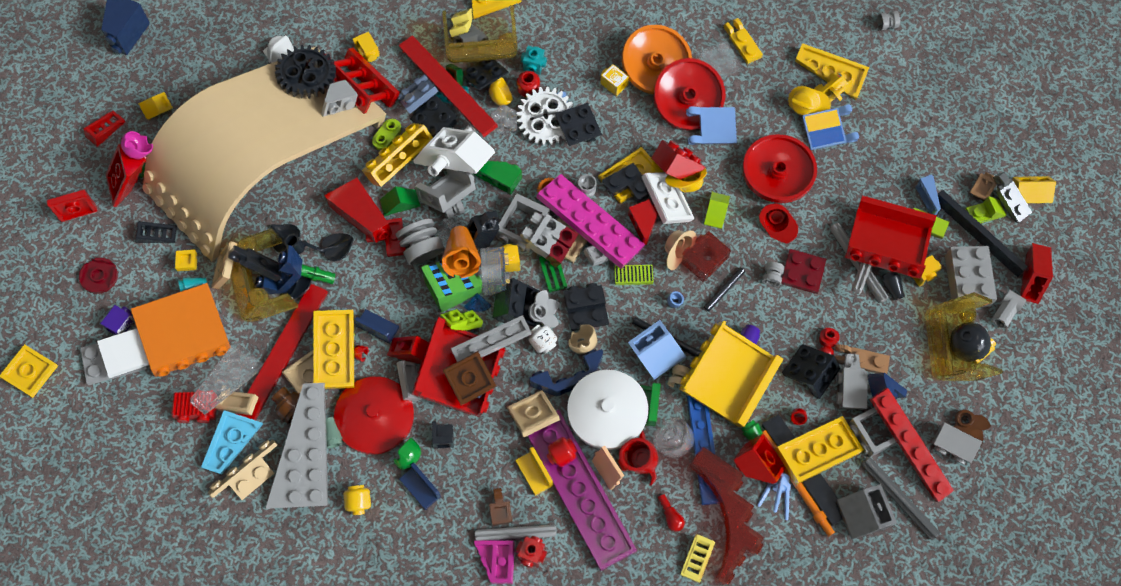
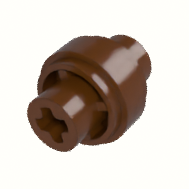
M286 387L278 390L273 395L272 400L277 404L275 408L276 415L283 422L289 424L292 422L300 393L297 391L291 393Z

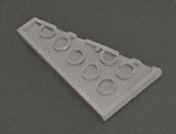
M305 383L302 386L265 509L328 505L325 383Z

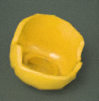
M502 77L491 83L489 94L496 105L506 106L513 101L510 89Z

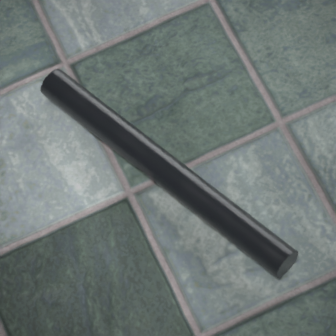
M637 317L632 322V324L643 330L652 326ZM673 337L681 350L699 357L700 350Z

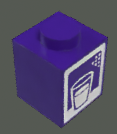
M114 305L100 324L107 331L118 335L127 332L135 320L132 316V311L124 306L120 308Z

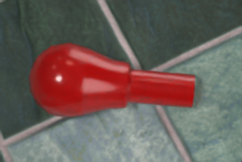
M665 494L659 496L658 499L665 510L664 514L668 528L674 532L681 531L685 526L683 516L671 506Z

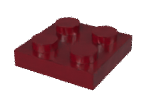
M790 249L781 284L818 294L827 259Z

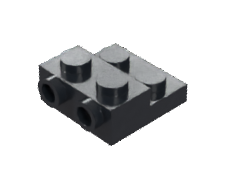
M590 283L586 285V288L579 289L578 286H572L567 291H564L571 331L580 330V326L583 324L593 327L609 325L602 285L597 286V283Z

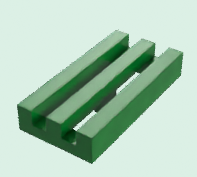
M543 256L539 257L549 293L566 289L567 283L561 264L557 267L562 285L559 286L554 266ZM544 261H548L552 278L555 284V287L553 288L551 286Z

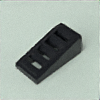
M138 221L136 243H175L177 225ZM143 230H147L146 236L143 235ZM151 230H155L154 236H150ZM159 230H163L162 237H158ZM167 230H172V238H166Z

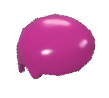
M129 131L121 139V147L130 158L141 159L152 152L153 144H148L147 136L140 135L135 131Z

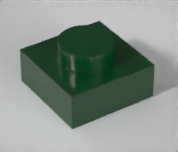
M453 64L445 65L446 71L463 86L462 68Z

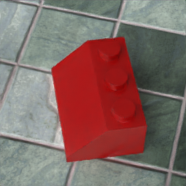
M118 144L106 173L113 207H118L132 191L135 183H137L139 173L142 172V166L146 163L147 156L141 159L128 157L123 151L121 144Z

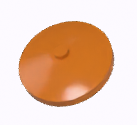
M647 25L636 30L628 38L622 50L621 60L624 73L629 76V81L639 90L653 94L655 82L663 69L676 60L692 58V54L685 39L675 30L663 25Z

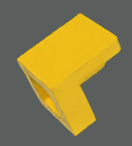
M165 92L138 103L147 120L173 108Z

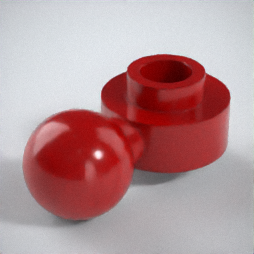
M824 328L821 331L819 342L823 347L819 349L820 351L834 355L832 348L837 345L840 338L839 333L835 329Z

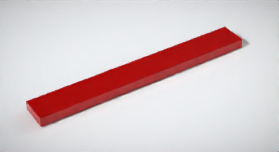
M413 35L399 45L403 53L425 74L483 138L498 127L497 123Z
M314 284L310 285V288L301 298L247 392L248 394L258 396L252 415H237L256 421L281 377L282 371L285 370L314 318V311L319 310L328 294L327 290Z

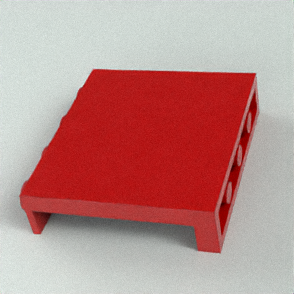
M862 195L845 258L921 279L926 268L925 260L936 215Z
M438 317L434 323L411 394L480 417L483 413H486L489 406L487 398L494 389L484 393L480 399L475 398L461 406L443 372V369L457 362L451 348L479 335L465 330L451 329L445 324L446 319ZM505 347L482 357L492 378L494 376L497 377L500 365H498L499 358L502 359L504 356Z

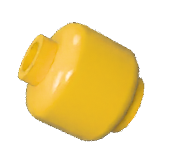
M364 485L349 486L348 490L344 491V508L346 511H352V515L365 514L364 510L371 507L370 491L368 488H364Z

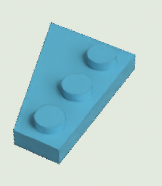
M224 410L201 468L222 475L263 423Z

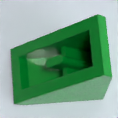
M395 186L380 199L384 216L420 207L418 196L414 189Z

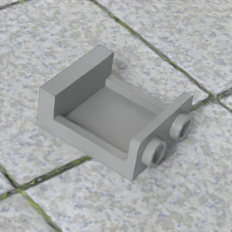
M446 169L447 174L430 187L418 183L415 189L419 201L444 213L476 189L474 177L471 173Z

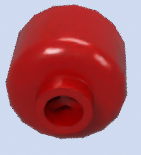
M524 71L518 76L517 90L520 95L526 97L528 93L532 96L533 89L537 93L539 92L540 78L535 72Z
M560 437L548 445L549 453L546 456L552 465L556 463L559 467H563L576 459V452L578 450L570 438Z

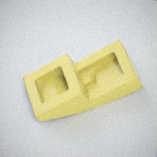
M471 8L455 13L451 18L453 22V27L449 30L451 37L469 31L472 22Z

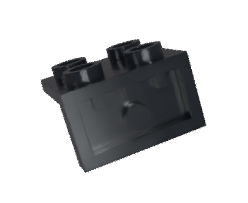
M802 344L784 368L782 374L787 378L808 385L812 395L820 399L840 371V367L834 355Z

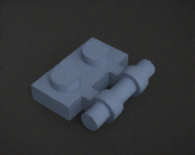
M425 74L413 80L414 83L409 87H404L398 96L399 101L409 113H412L438 92Z

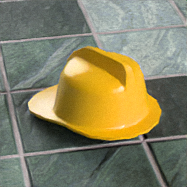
M806 86L795 87L788 96L790 108L799 115L830 110L831 107L830 99L826 94Z
M705 168L703 171L683 179L667 175L665 183L671 187L679 188L684 193L695 192L702 187L707 169Z

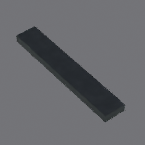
M944 190L937 194L940 207L982 246H989V252L1015 276L1019 277L1028 266Z
M779 414L762 424V427L768 432L777 447L795 439V436ZM821 473L801 482L819 509L823 510L831 526L843 519L836 503L838 497Z

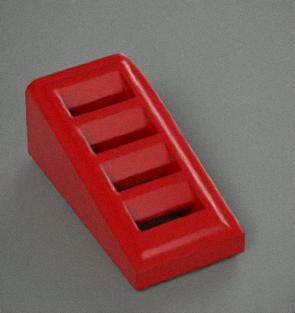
M111 111L83 129L85 137L98 147L125 123V120L115 111ZM114 117L116 122L113 123L109 119Z

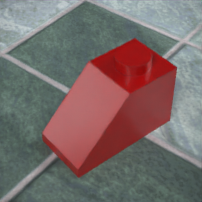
M650 200L631 206L628 210V216L645 245L649 241L658 215L655 205H652Z
M418 336L393 338L387 356L421 364L428 342Z

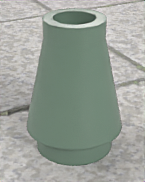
M333 417L326 418L327 449L342 445L341 440L343 437Z

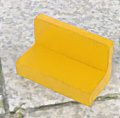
M1050 176L1013 177L1012 180L1026 203L1053 202L1056 181Z
M534 447L529 448V453L515 460L535 496L553 486V481Z

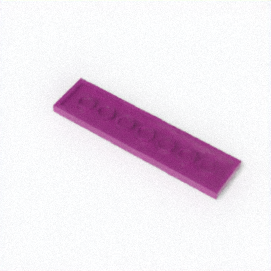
M558 409L556 412L559 415V421L527 437L549 473L555 489L599 570L602 571L637 552V549ZM560 437L570 438L578 450L576 452V459L563 467H559L556 463L552 465L546 456L549 453L548 445Z

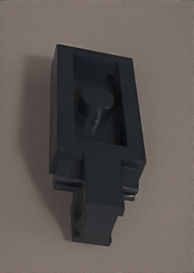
M236 245L229 251L228 258L234 262H239L248 269L254 270L272 280L278 281L281 278V271H279L280 263L250 248L246 250Z

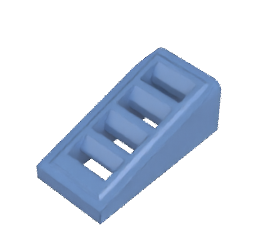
M933 175L920 178L916 189L929 213L937 215L941 208Z

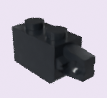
M496 210L472 217L466 227L472 236L477 250L489 247L500 229Z

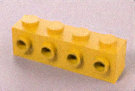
M410 124L402 135H398L392 140L390 146L380 150L379 155L375 159H371L365 164L366 167L362 172L373 185L382 187L433 139L424 125Z

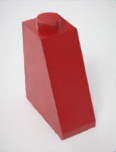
M1032 243L1026 254L1025 264L1028 267L1023 273L1020 296L1028 302L1039 304L1053 278L1051 247Z

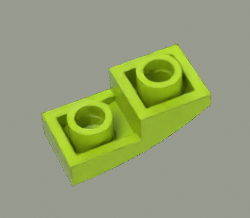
M456 309L440 315V318L446 319L445 323L454 330L477 329L482 327L483 320L473 310L460 313Z

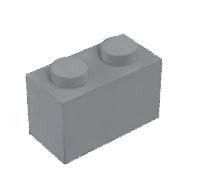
M941 423L931 444L936 446L934 450L946 455L948 452L954 455L953 460L965 464V462L972 463L982 441L946 423Z

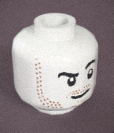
M537 325L531 330L532 335L529 337V342L536 352L546 354L557 346L555 343L557 336L548 325L543 327Z

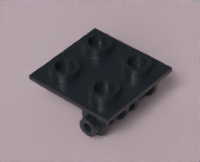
M489 56L465 70L463 77L467 79L466 84L468 87L473 86L481 90L508 74L509 71L493 57Z
M433 95L423 103L410 120L413 123L424 125L434 138L443 127H454L457 124V115L441 99Z
M589 103L555 113L568 146L586 140L593 142L596 140L595 137L602 135Z

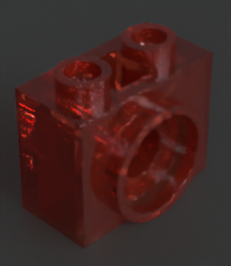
M708 231L705 235L701 234L695 240V244L692 247L689 246L684 250L681 263L704 283L729 258L731 250ZM704 256L711 257V260H706Z

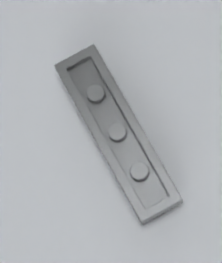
M522 315L451 348L457 362L479 351L481 357H484L531 335V331Z

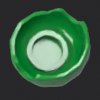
M412 437L398 450L400 458L393 459L394 465L399 469H407L411 467L413 462L416 464L419 460L421 448Z

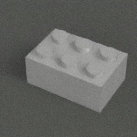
M989 246L950 247L945 254L952 308L991 307L997 300Z

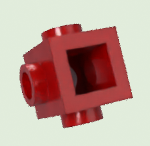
M531 536V538L525 537L524 542H519L516 553H519L518 560L521 561L520 564L532 568V566L538 567L539 562H544L547 551H545V544L542 543V539ZM529 547L536 549L534 553H529L527 550Z

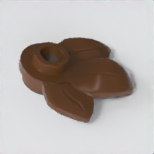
M960 410L954 418V428L983 443L982 431L991 427L986 417L974 415L969 410ZM967 417L968 423H963L961 418Z

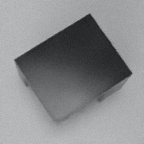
M432 421V444L434 449L454 448L452 424L437 425L436 421Z

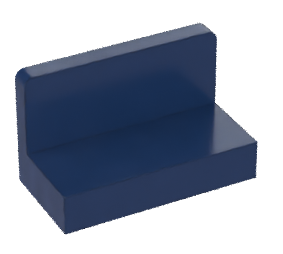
M365 309L360 318L355 317L354 319L356 327L389 344L399 330L398 325Z
M413 462L411 464L412 469L399 480L426 510L441 496L435 486Z

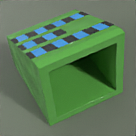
M442 261L421 267L424 282L441 313L482 293L481 286H483V282L479 275L475 276L474 274L466 278H460L459 275L452 277L444 271Z

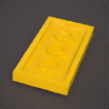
M353 310L314 311L313 383H325V389L354 388Z
M843 416L775 449L796 485L864 451Z

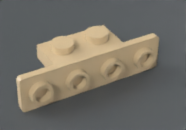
M273 439L263 442L259 446L260 450L254 455L252 453L247 455L242 460L243 464L238 468L236 466L231 468L226 473L227 477L222 481L217 480L209 487L211 490L208 493L211 498H214L228 485L241 500L247 497L274 474L262 458L278 444Z

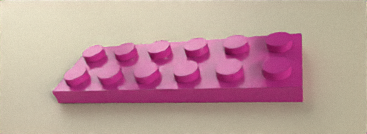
M562 174L538 192L536 196L537 199L620 269L645 246L641 240Z

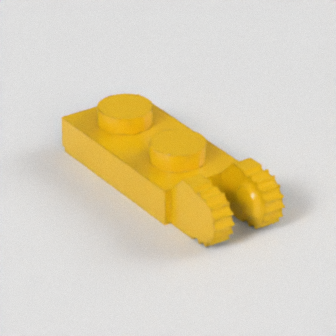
M738 18L733 20V24L738 30L735 33L733 27L728 22L724 24V29L728 33L730 40L747 64L762 58V52L747 30L743 28V24Z

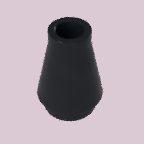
M891 272L882 276L884 280L882 282L892 295L894 301L905 297L901 276L897 272Z

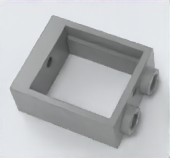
M516 193L499 223L500 229L496 237L502 243L507 244L509 242L517 245L519 251L523 252L526 250L530 252L531 248L529 249L525 246L527 242L519 235L506 230L505 227L516 208L531 215L537 212L543 216L546 214L550 215V209Z
M875 407L854 417L849 422L851 430L857 436L864 449L863 453L869 457L898 444L895 438H892L875 447L861 422L878 414Z

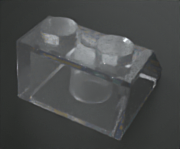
M504 247L480 248L484 297H489L505 291L506 284L510 283L509 272L505 271V265H509L508 253H504Z

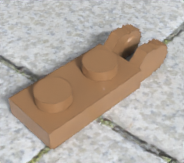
M841 344L835 346V350L840 353L858 354L861 369L873 373L887 374L890 360L889 355ZM836 355L837 363L844 364L845 357Z

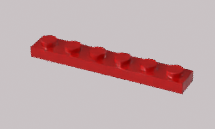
M885 388L870 398L871 403L936 502H940L951 494L954 489L889 388Z

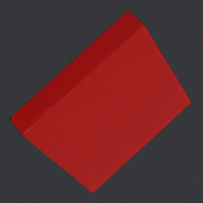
M85 189L47 200L48 207L61 222L98 211L97 205Z

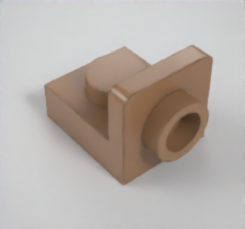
M987 172L985 174L980 173L969 193L985 201L996 186V182L993 179L994 176Z

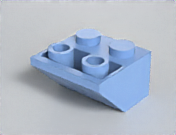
M661 320L628 342L654 380L686 358V355Z

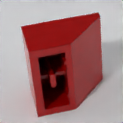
M662 140L651 157L665 173L678 179H683L705 169V166L700 162L701 159L694 155L693 151L686 147L681 149L677 143L671 140L669 143Z

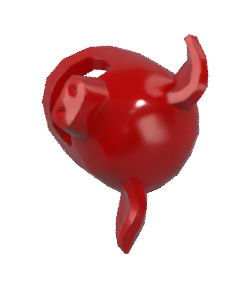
M642 430L639 438L631 439L621 447L618 459L619 466L623 472L649 473L651 477L650 486L653 485L657 478L655 469L659 460L658 453L654 444L646 439L645 433Z

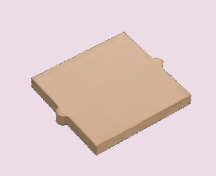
M603 446L599 451L595 452V457L591 461L611 490L620 484L619 481L623 478L624 474L607 448Z

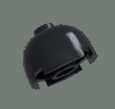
M965 322L958 325L952 331L950 347L955 356L960 360L973 362L983 359L989 353L991 340L987 330L980 324Z

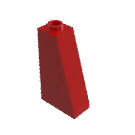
M358 178L324 195L332 210L377 243L380 240H384L392 234L388 221Z

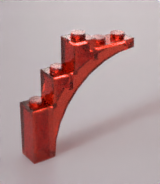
M702 447L689 467L710 487L719 503L724 518L726 532L725 553L721 568L714 580L719 586H724L725 584L729 585L735 576L733 571L736 566L740 567L746 558L744 553L752 556L754 553L757 555L764 545L761 542L764 537L744 524V522L748 523L753 516L751 510L754 505L734 492L741 488L743 484L741 479L744 474L705 447Z

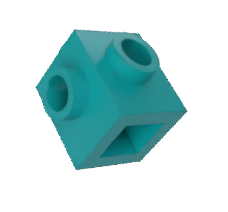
M527 46L526 52H522L520 60L523 63V71H533L540 75L542 68H545L547 63L545 50L536 46Z

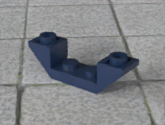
M288 245L278 256V263H280L279 271H282L281 278L278 281L267 278L262 274L257 276L255 280V287H257L256 295L285 293L301 278L303 260L293 246Z
M594 349L586 353L583 360L587 369L586 372L584 370L579 371L573 377L568 379L566 377L556 381V384H553L548 370L545 372L538 371L529 378V384L535 389L543 390V392L556 397L570 392L582 378L598 371L603 359V350L597 351Z

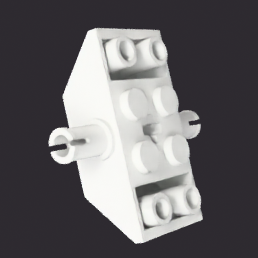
M468 125L464 130L443 127L413 161L414 164L429 166L427 170L432 176H437L443 168L476 174L495 151L476 134L473 126L469 127Z

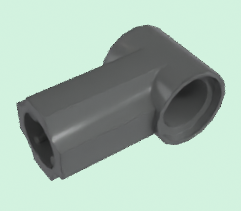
M472 26L468 32L454 36L453 42L455 49L458 51L472 47L480 49V46L488 43L489 38L477 26Z

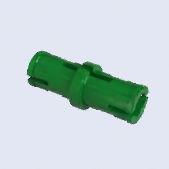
M302 264L301 276L311 278V281L318 280L333 284L335 273L321 270L317 266L310 267Z

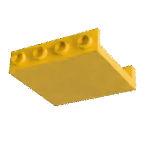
M722 321L718 324L715 323L711 328L710 333L712 335L709 340H705L701 345V353L699 357L696 356L690 364L692 368L688 374L686 373L680 381L682 385L679 390L736 426L745 427L782 363L783 358L778 355H771L726 326V322Z

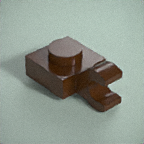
M501 488L493 489L495 504H489L492 526L513 523L510 501L503 502Z

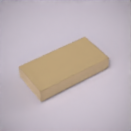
M222 390L215 408L218 411L225 410L231 413L252 415L258 396Z

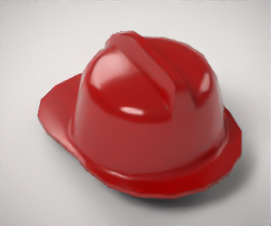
M775 203L766 205L759 214L760 222L771 238L787 244L797 237L798 225L787 208Z

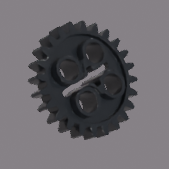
M301 45V48L298 50L294 46L293 52L287 49V55L281 54L282 59H277L278 65H275L277 84H280L281 89H286L287 94L292 92L293 97L297 94H300L301 99L304 95H307L308 99H310L311 94L318 97V92L324 94V88L329 89L330 84L334 83V78H336L334 60L330 58V54L325 55L324 49L319 52L318 47H315L313 50L311 45L307 49Z

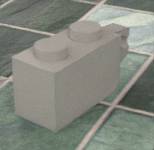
M846 354L843 368L837 373L836 382L839 384V392L836 394V404H839V409H867L868 373L865 369L860 368L858 354Z

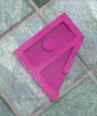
M474 540L475 547L480 554V559L487 571L490 582L492 584H513L515 542Z

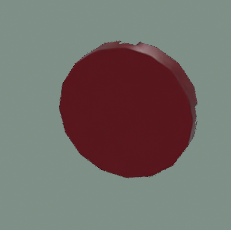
M104 257L91 259L92 261L89 263L86 262L79 271L78 279L81 286L87 292L93 294H102L109 291L118 280L116 265Z

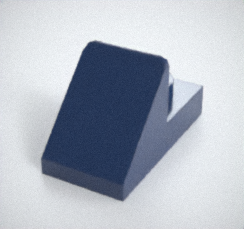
M886 373L868 374L867 379L872 397L885 388H889L895 399L906 397L907 390Z

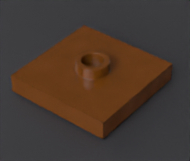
M479 351L443 369L461 406L497 387Z

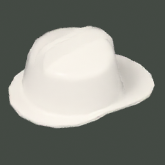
M276 36L269 41L268 47L263 52L267 56L268 62L273 63L277 59H282L281 54L287 55V49L293 52L294 47L287 36Z

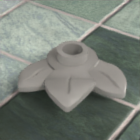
M547 290L540 291L536 294L534 303L529 307V316L533 321L541 322L543 326L556 327L559 322L554 314L559 308L560 303L556 300L548 299Z

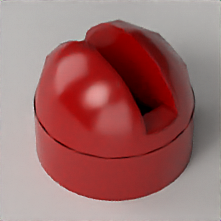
M363 345L355 346L354 358L364 362L365 358H362V353L364 352L367 355L369 352L368 347Z
M795 408L791 413V421L795 425L805 424L807 421L806 411L803 408Z

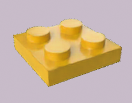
M24 344L0 374V378L33 398L58 365Z

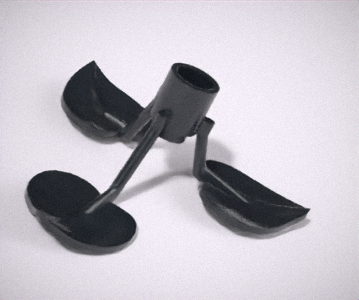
M271 224L270 229L271 243L277 252L284 251L290 245L293 246L298 254H301L305 246H308L319 252H325V257L333 262L345 258L354 241L353 237L348 234H331L322 241L324 247L322 249L308 243L306 240L302 241L300 239V230L295 225ZM301 276L298 281L283 293L285 298L293 300L305 294L310 288L311 278Z

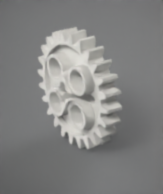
M539 87L538 93L533 89L532 96L527 93V100L521 99L523 106L518 105V109L522 111L516 113L517 117H520L517 120V124H522L519 130H525L523 133L524 137L530 135L529 141L535 138L536 144L542 141V144L545 146L546 141H549L550 145H552L553 140L559 143V137L563 139L565 137L560 126L555 127L552 125V122L557 120L555 113L569 109L573 106V103H567L568 96L562 98V91L556 94V88L550 92L549 87L546 88V91ZM550 103H556L558 107L556 109H550L548 105ZM533 106L540 108V111L537 113H533L530 110ZM545 113H547L548 119L544 118ZM537 123L544 126L541 130L534 129V125Z

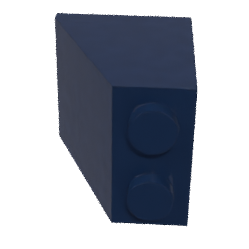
M107 0L101 30L114 53L128 55L150 22L141 4L133 0Z

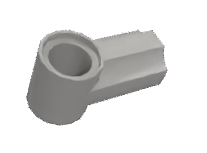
M1009 289L992 317V322L1005 329L1015 314L1021 310L1026 299Z

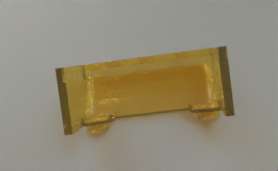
M510 5L512 33H504L500 36L499 40L454 43V37L449 38L446 11H442L446 57L450 62L510 59L516 56L518 46L514 5Z
M271 228L242 238L237 243V246L246 250L250 248L257 252L281 244L282 239ZM233 261L230 277L239 316L244 321L255 322L298 307V303L288 293L270 299L266 290L262 288L255 289L251 270L239 262Z
M973 292L931 306L926 311L925 320L934 378L941 381H978L1003 374L1002 369L985 363L960 360L955 356L950 346L952 331L962 323L974 322L976 319V308L991 304L992 299Z

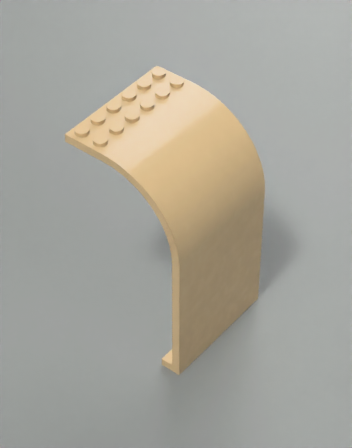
M276 61L208 87L179 107L163 124L152 142L153 149L147 155L142 187L144 192L154 200L155 204L164 210L167 217L177 224L178 228L189 237L192 243L196 244L202 254L211 261H214L219 255L222 235L228 218L239 201L257 182L281 165L370 125H373L376 129L380 128L384 123L386 113L375 102H371L366 114H363L354 106L350 110L323 117L321 113L328 89L324 88V94L318 92V97L311 94L310 99H308L307 95H304L301 99L300 94H297L295 97H293L292 92L287 94L286 89H281L280 84H277L275 65H278Z

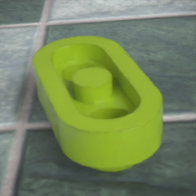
M388 119L380 127L372 139L375 149L380 151L390 146L392 140L401 133V124L398 120Z

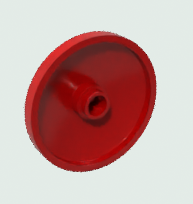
M684 58L670 63L659 74L654 85L653 97L658 113L669 125L680 130L692 131L700 129V116H687L686 109L692 106L724 107L726 92L721 76L711 65L699 59Z
M773 134L758 139L749 147L743 160L742 171L746 184L757 196L774 203H790L804 197L811 190L817 176V162L812 151L800 140L788 135Z
M367 377L354 382V388H346L342 392L335 406L334 421L343 437L342 441L351 449L363 454H381L396 448L406 439L413 425L414 408L411 400L403 399L399 383L385 377Z

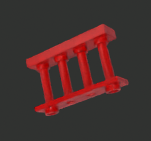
M354 48L347 50L344 59L334 61L336 66L334 83L346 80L358 94L355 106L363 114L367 113L371 102L381 100L388 107H392L395 104L400 92ZM346 66L350 72H344L340 67ZM358 77L363 83L357 84L352 78ZM370 89L374 94L368 95L364 90Z

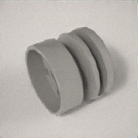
M432 219L411 223L396 233L397 240L401 241L400 247H409L404 251L408 265L420 264L428 259L437 257L445 251L441 238L433 237L437 233V229L433 227L434 222Z

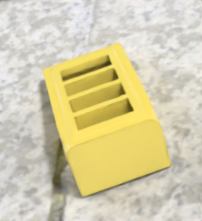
M696 534L680 575L700 583L715 541ZM700 543L702 545H705L708 547V549H703L699 546H696V544ZM696 551L704 554L705 558L695 555L693 552ZM690 560H696L702 563V566L694 564ZM691 567L698 570L699 574L688 571L687 568Z

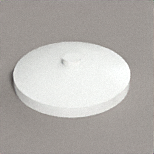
M600 370L585 376L575 385L568 400V418L573 431L584 443L594 448L601 449L603 446L607 450L621 448L627 441L637 438L641 434L647 421L648 402L642 387L629 375L616 370Z

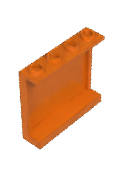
M208 283L131 309L151 371L155 377L166 376L171 371L177 369H186L191 364L197 362H206L209 358L216 355L223 356L231 350Z

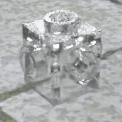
M502 105L491 111V118L498 125L493 132L507 136L517 130L516 110Z

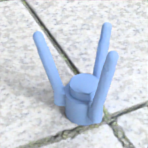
M782 473L777 483H768L757 506L760 507L771 487H773L772 489L777 492L773 512L776 513L781 493L785 491L784 519L788 520L790 476Z

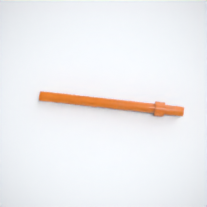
M766 430L763 431L766 438L776 449L777 445ZM785 468L784 472L790 476L789 472ZM790 476V481L814 515L813 519L815 522L821 525L828 537L833 535L835 532L826 520L827 516L823 510L820 511L802 483L796 485Z

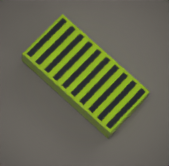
M625 265L622 269L614 266L615 285L653 284L652 265Z

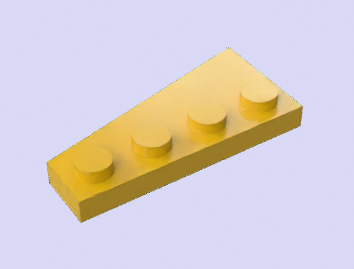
M803 43L795 62L826 82H829L827 79L832 73L837 75L841 73L850 85L845 89L844 93L855 100L858 98L869 70L867 66Z

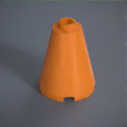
M456 226L450 232L442 258V267L452 277L454 275H459L460 278L470 277L478 272L481 258L468 228Z

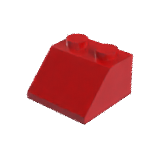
M764 433L745 443L734 458L737 469L745 477L772 484L777 483L786 468Z

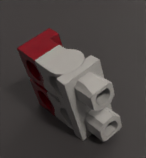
M535 212L528 221L536 227L535 231L526 226L521 232L520 237L527 242L526 247L531 248L534 252L546 258L556 268L562 263L579 234L551 218L550 215L546 214L543 216Z

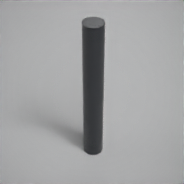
M739 267L706 303L704 308L708 312L741 278L745 270Z

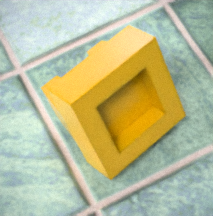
M196 250L176 251L175 269L177 271L197 270Z

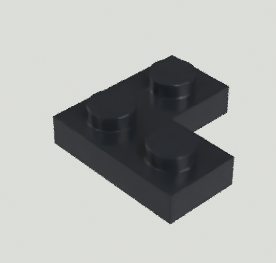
M634 163L602 180V184L611 197L626 189L630 191L637 203L650 196L642 179L643 175Z

